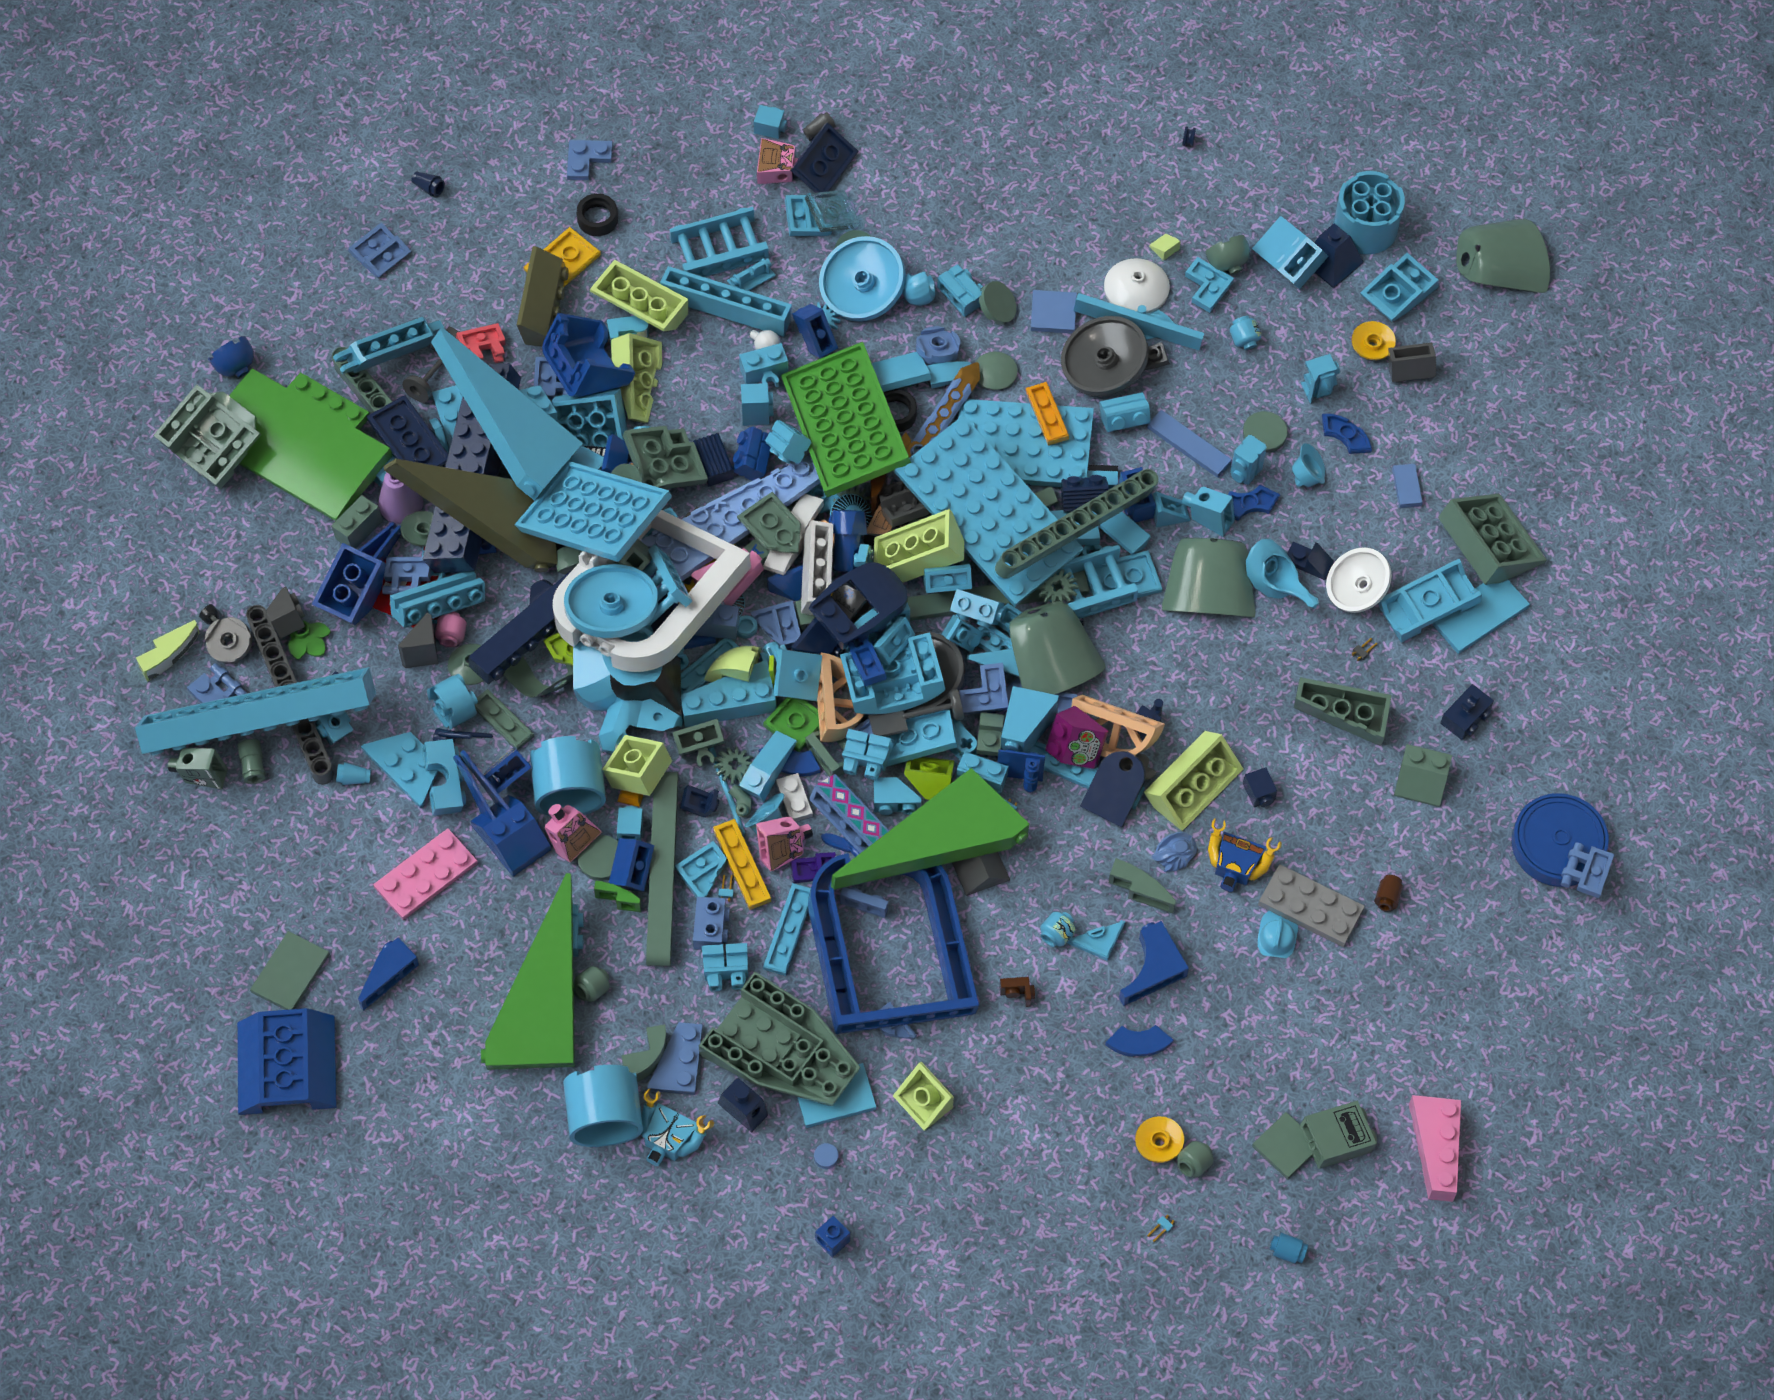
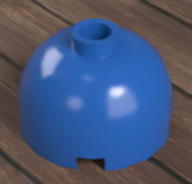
M246 336L239 337L240 342L236 344L233 341L226 343L212 353L214 358H208L219 374L226 377L236 375L240 378L249 372L248 367L253 363L254 351Z

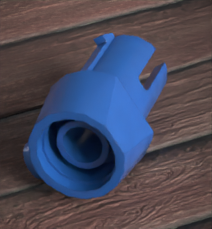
M833 510L832 515L829 517V523L833 524L834 534L833 570L849 572L857 568L854 567V555L859 551L861 536L867 535L866 512Z

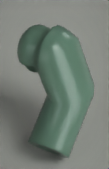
M735 784L728 793L737 800V815L744 818L751 812L752 800Z

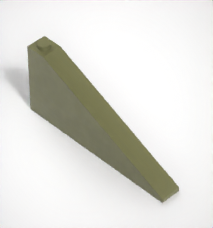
M394 459L384 465V471L525 568L535 569L536 572H547L549 568L557 565L555 542L523 533L515 526V523L531 506L534 500L519 489L512 479L401 459Z

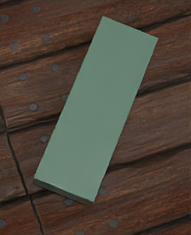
M488 689L477 697L478 703L475 704L477 713L513 748L516 747L519 750L534 737V734Z

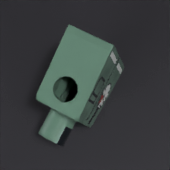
M183 748L179 758H170L168 761L169 772H178L185 783L217 789L223 788L228 768L215 749Z

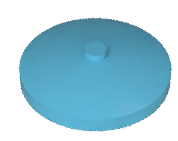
M870 236L852 238L837 246L824 261L819 276L821 296L827 306L841 318L850 321L872 320L890 310L900 298L906 279L905 266L898 252L888 242Z
M621 564L596 566L579 574L567 587L564 595L565 613L570 623L585 634L600 638L626 636L642 629L654 617L658 608L657 588L653 580L637 568Z

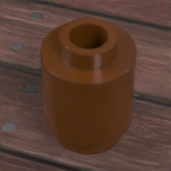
M1385 875L1384 879L1380 881L1374 900L1379 909L1391 911L1398 907L1403 890L1402 880L1395 875Z

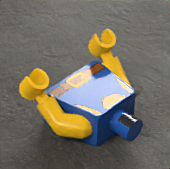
M1214 818L1212 821L1214 832L1210 835L1208 854L1211 865L1216 868L1215 875L1223 877L1220 887L1225 891L1232 892L1236 883L1247 885L1249 880L1255 881L1267 873L1275 857L1274 852L1280 850L1282 842L1280 841L1277 848L1274 849L1270 844L1273 837L1267 840L1266 846L1227 832H1224L1222 836L1221 831L1225 829L1226 822L1225 820L1223 821L1222 828H1216L1214 826L1216 818Z

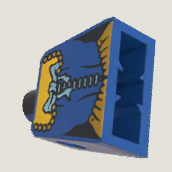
M514 747L493 763L483 776L499 794L528 771L531 765Z

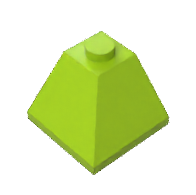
M931 757L909 760L906 763L904 775L924 799L930 800L952 783L955 760Z

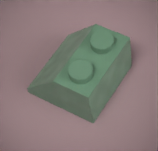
M1406 744L1394 796L1440 807L1452 755Z

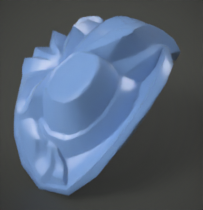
M1186 832L1170 834L1161 840L1155 853L1152 854V858L1165 867L1164 872L1177 871L1186 867L1188 862L1195 856L1197 852L1196 842Z

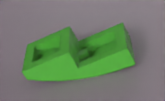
M595 881V898L616 900L617 910L641 912V900L636 895L614 884Z

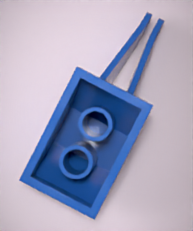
M391 522L359 550L342 543L312 605L352 625H356L371 611L382 590L386 567L384 561L401 536V526L398 525L396 527V523Z
M463 750L460 752V755L495 803L491 807L488 806L471 773L461 758L455 755L453 759L460 769L481 813L471 820V826L509 873L515 876L551 851V846L537 821L523 803L510 795L502 799L478 770L469 755Z

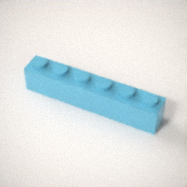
M669 266L660 281L661 285L688 299V307L763 331L771 330L783 337L791 322L792 304Z

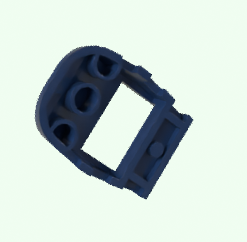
M870 562L835 579L810 604L809 610L842 650L847 648L848 643L856 639L860 642L868 638L872 633L885 629L893 618H897L904 611L908 602V594L905 585L891 569L883 564ZM849 581L853 583L878 613V615L858 629L831 597L833 592Z

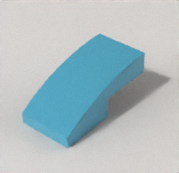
M955 361L927 365L931 373V388L951 384L959 370L970 365L971 362Z

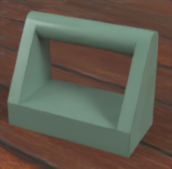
M820 730L805 737L806 748L808 751L811 750L814 758L829 777L834 774L840 777L844 774V761L837 763L820 742ZM846 738L836 741L843 750L845 749Z

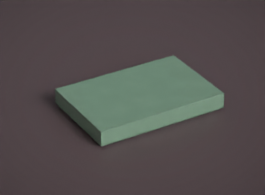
M288 931L250 991L284 1010L295 1009L330 953Z

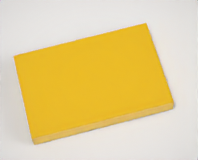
M571 227L566 229L543 249L562 258L565 266L568 268V279L564 281L563 287L601 255V251ZM529 263L524 266V271L526 272L528 271Z

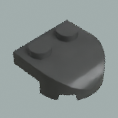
M902 481L886 486L883 495H879L882 514L892 527L900 526L906 522L931 514Z

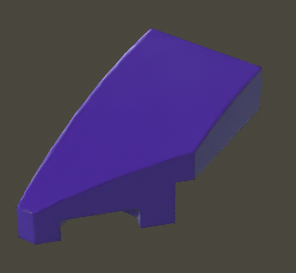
M816 853L815 857L792 860L790 866L793 883L813 881L818 870L826 862L834 858L836 853Z

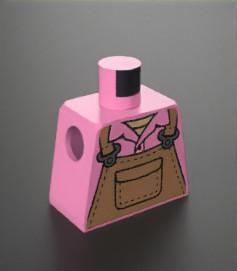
M761 138L757 184L792 182L793 172L790 169L799 159L795 158L794 145Z
M555 804L548 811L552 819L545 825V830L556 853L569 863L602 833L587 817L570 805L562 808L560 804Z
M783 817L756 824L760 859L770 872L802 856L804 853L802 841L813 837L809 824L799 826L792 817Z

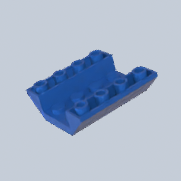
M308 1008L262 1011L237 1023L238 1115L263 1113V1106L310 1103L312 1110L337 1108L334 1015Z

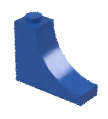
M1162 921L1148 923L1140 930L1139 940L1144 951V965L1137 978L1120 990L1119 999L1123 1006L1187 977L1189 968Z

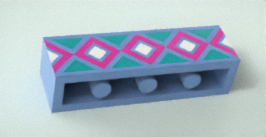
M836 774L814 786L809 800L859 853L890 831Z

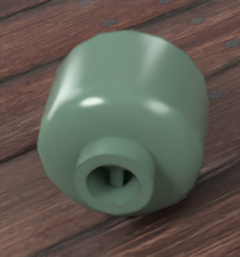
M595 966L586 968L574 980V991L583 1001L594 1002L598 1000L610 987L607 972Z
M1192 1141L1179 1152L1177 1165L1185 1176L1200 1177L1213 1165L1212 1150L1205 1143Z

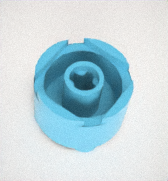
M460 674L451 676L428 688L429 701L433 700L435 703L432 709L445 727L449 726V729H453L477 714L475 704L478 703V700L472 691L468 692L465 687V681Z

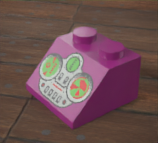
M1073 706L1056 714L1045 751L1061 763L1095 769L1097 768L1108 730L1078 707Z

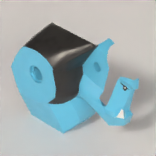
M637 631L617 638L628 642H639L649 638L646 633L642 635ZM581 641L573 647V689L577 701L589 709L607 711L599 733V743L603 752L613 754L624 735H627L625 730L629 725L658 731H665L676 726L682 727L681 659L677 655L667 664L654 670L628 672L612 667L610 656L603 655L591 646H585Z

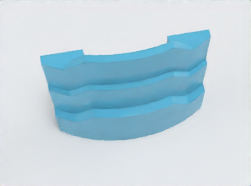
M930 632L909 637V643L889 665L882 664L881 662L887 680L866 687L853 663L850 652L840 654L855 713L887 714L903 711L928 702L945 691L942 673Z

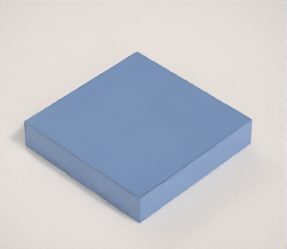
M1033 290L1030 331L1072 334L1075 331L1076 312L1073 310L1077 293Z

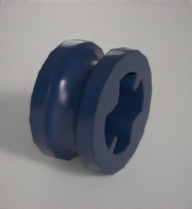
M1185 126L1183 146L1189 144L1190 147H1193L1196 128L1189 129L1188 126Z

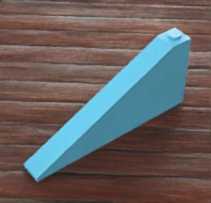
M442 327L431 341L433 347L514 483L535 501L583 443Z

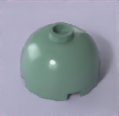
M1245 235L1229 238L1230 241L1225 243L1221 241L1208 248L1205 252L1209 263L1217 270L1229 272L1230 275L1242 271L1241 266L1246 264L1250 257V248Z

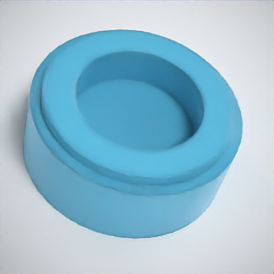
M749 615L741 616L737 635L745 639L753 637L758 630L757 621Z

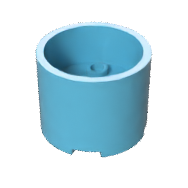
M1377 171L1356 173L1355 177L1343 183L1339 192L1333 224L1335 223L1351 237L1359 254H1376L1386 250L1394 243L1405 204L1402 188L1390 180L1388 175Z
M562 736L541 742L542 747L537 750H531L530 760L535 808L538 812L550 816L548 813L549 809L555 804H560L562 808L570 805L583 815H587L600 809L605 804L606 795L600 745L596 741L590 739L586 742L576 740V736Z
M597 1065L594 1066V1070L582 1074L579 1071H575L564 1079L568 1130L571 1142L585 1147H602L626 1143L641 1135L643 1124L637 1074L629 1072L627 1066Z

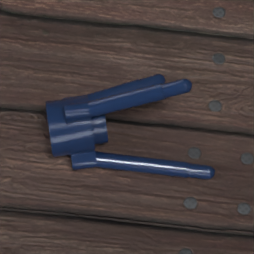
M437 728L433 735V741L453 739L455 744L456 738H492L493 734Z

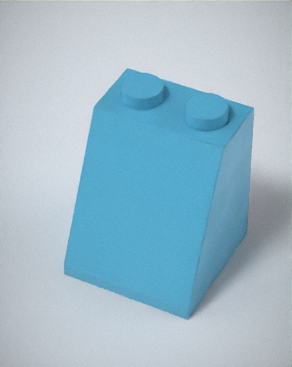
M1013 686L1001 735V750L1011 749L1016 752L1028 753L1054 721L1058 713L1059 695Z

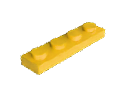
M732 819L714 826L713 832L723 854L727 858L728 865L749 910L770 903V894L736 820Z

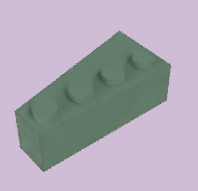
M1300 677L1293 708L1382 746L1392 695Z

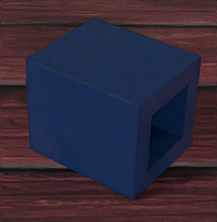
M1267 767L1245 774L1243 785L1253 807L1260 805L1261 807H1267L1271 805L1276 799L1277 789Z

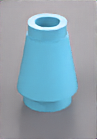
M346 762L338 764L336 782L342 783V785L369 783L371 769Z

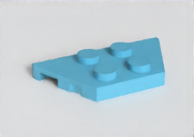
M411 732L363 744L361 749L421 809L425 804L429 790H431L434 784V779L439 773L436 770H425L422 751L424 745Z

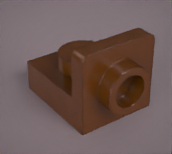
M1029 977L1000 979V996L1006 995L1007 998H1016L1020 994H1024L1025 1007H1030L1031 999H1035L1034 985H1030Z

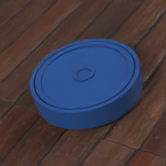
M1561 793L1543 795L1529 802L1518 815L1511 838L1512 850L1521 868L1535 880L1556 887H1563L1561 886V874L1563 868L1567 867L1569 861L1568 854L1573 849L1575 843L1583 844L1582 852L1589 854L1592 846L1607 851L1609 844L1608 830L1599 812L1583 799ZM1578 863L1576 870L1583 872L1585 864ZM1572 881L1570 886L1577 885L1579 882Z

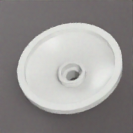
M1138 258L1123 260L1114 265L1108 271L1104 281V292L1110 303L1137 311L1140 305H1144L1146 313L1159 309L1166 302L1170 290L1169 279L1164 270L1149 260Z
M1356 548L1343 554L1332 565L1327 576L1326 588L1330 600L1339 609L1350 613L1363 612L1377 605L1386 595L1391 583V568L1387 559L1381 553L1371 548Z

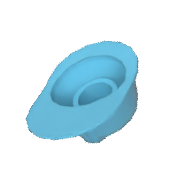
M1303 444L1300 456L1292 465L1296 486L1312 487L1318 483L1324 484L1325 465L1321 455L1310 444Z
M779 793L770 797L756 810L744 827H750L757 834V823L782 818L779 806L784 799V794Z
M1271 911L1265 913L1260 922L1257 939L1260 953L1264 956L1288 958L1295 948L1298 925Z

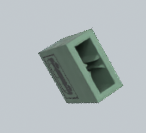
M1358 1100L1307 1115L1300 1124L1318 1169L1369 1154L1377 1145L1376 1134L1373 1129H1370L1366 1111L1360 1107Z

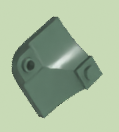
M667 426L624 431L623 438L633 465L640 470L645 484L666 490L706 484L708 478L695 443L689 442L684 428L668 430Z

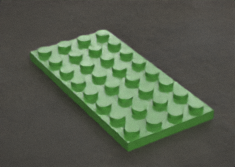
M863 341L781 375L802 434L811 441L808 450L826 497L911 463Z

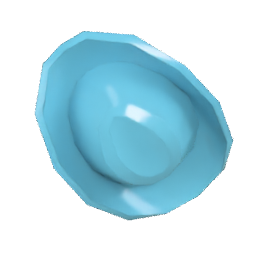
M1261 539L1251 548L1246 559V571L1248 578L1257 590L1267 597L1278 599L1291 595L1304 601L1307 606L1314 609L1319 605L1318 598L1311 595L1299 582L1298 572L1291 558L1281 546L1272 539Z

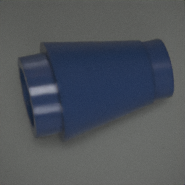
M418 171L412 176V183L430 196H439L444 190L445 182L440 176Z

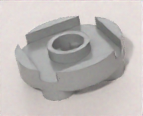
M235 617L218 619L206 631L207 651L214 659L221 663L235 664L250 651L253 636L247 625ZM233 635V643L224 646L226 643L223 640L224 637Z

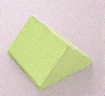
M922 1062L918 1063L893 1095L924 1131L953 1109V1095Z

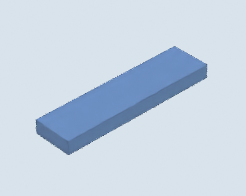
M1160 410L1151 422L1147 424V428L1217 478L1231 464V458L1163 410Z

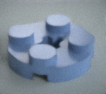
M940 326L925 328L921 331V335L916 338V351L924 358V362L929 365L955 361L960 350L959 336L952 330L951 333L944 331L945 328Z

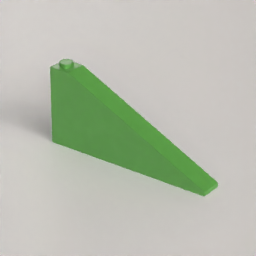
M970 768L832 875L831 887L839 889L1008 850L1016 844H1022L1028 838L1030 824L984 779Z
M571 873L565 874L485 1041V1049H481V1063H485L487 1070L575 1067Z

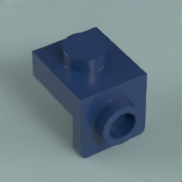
M687 785L684 788L680 809L706 818L712 812H715L719 806V799H717L719 791L714 789L708 793Z

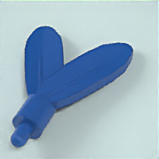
M831 833L821 835L822 841L830 847L851 852L855 857L860 854L845 837L842 838Z

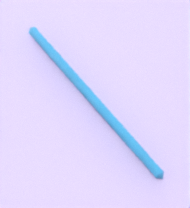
M714 747L708 749L714 757H717ZM721 774L719 779L742 836H745L746 832L740 816L736 813L733 797L728 793L730 789L727 781L724 782L722 780L724 775Z

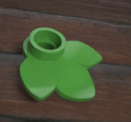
M303 620L305 627L299 630H305V633L297 634L299 631L297 630L290 634L291 640L288 647L291 655L297 660L302 658L305 653L315 657L323 656L326 647L322 638L331 633L330 629L323 623L316 622L310 624Z

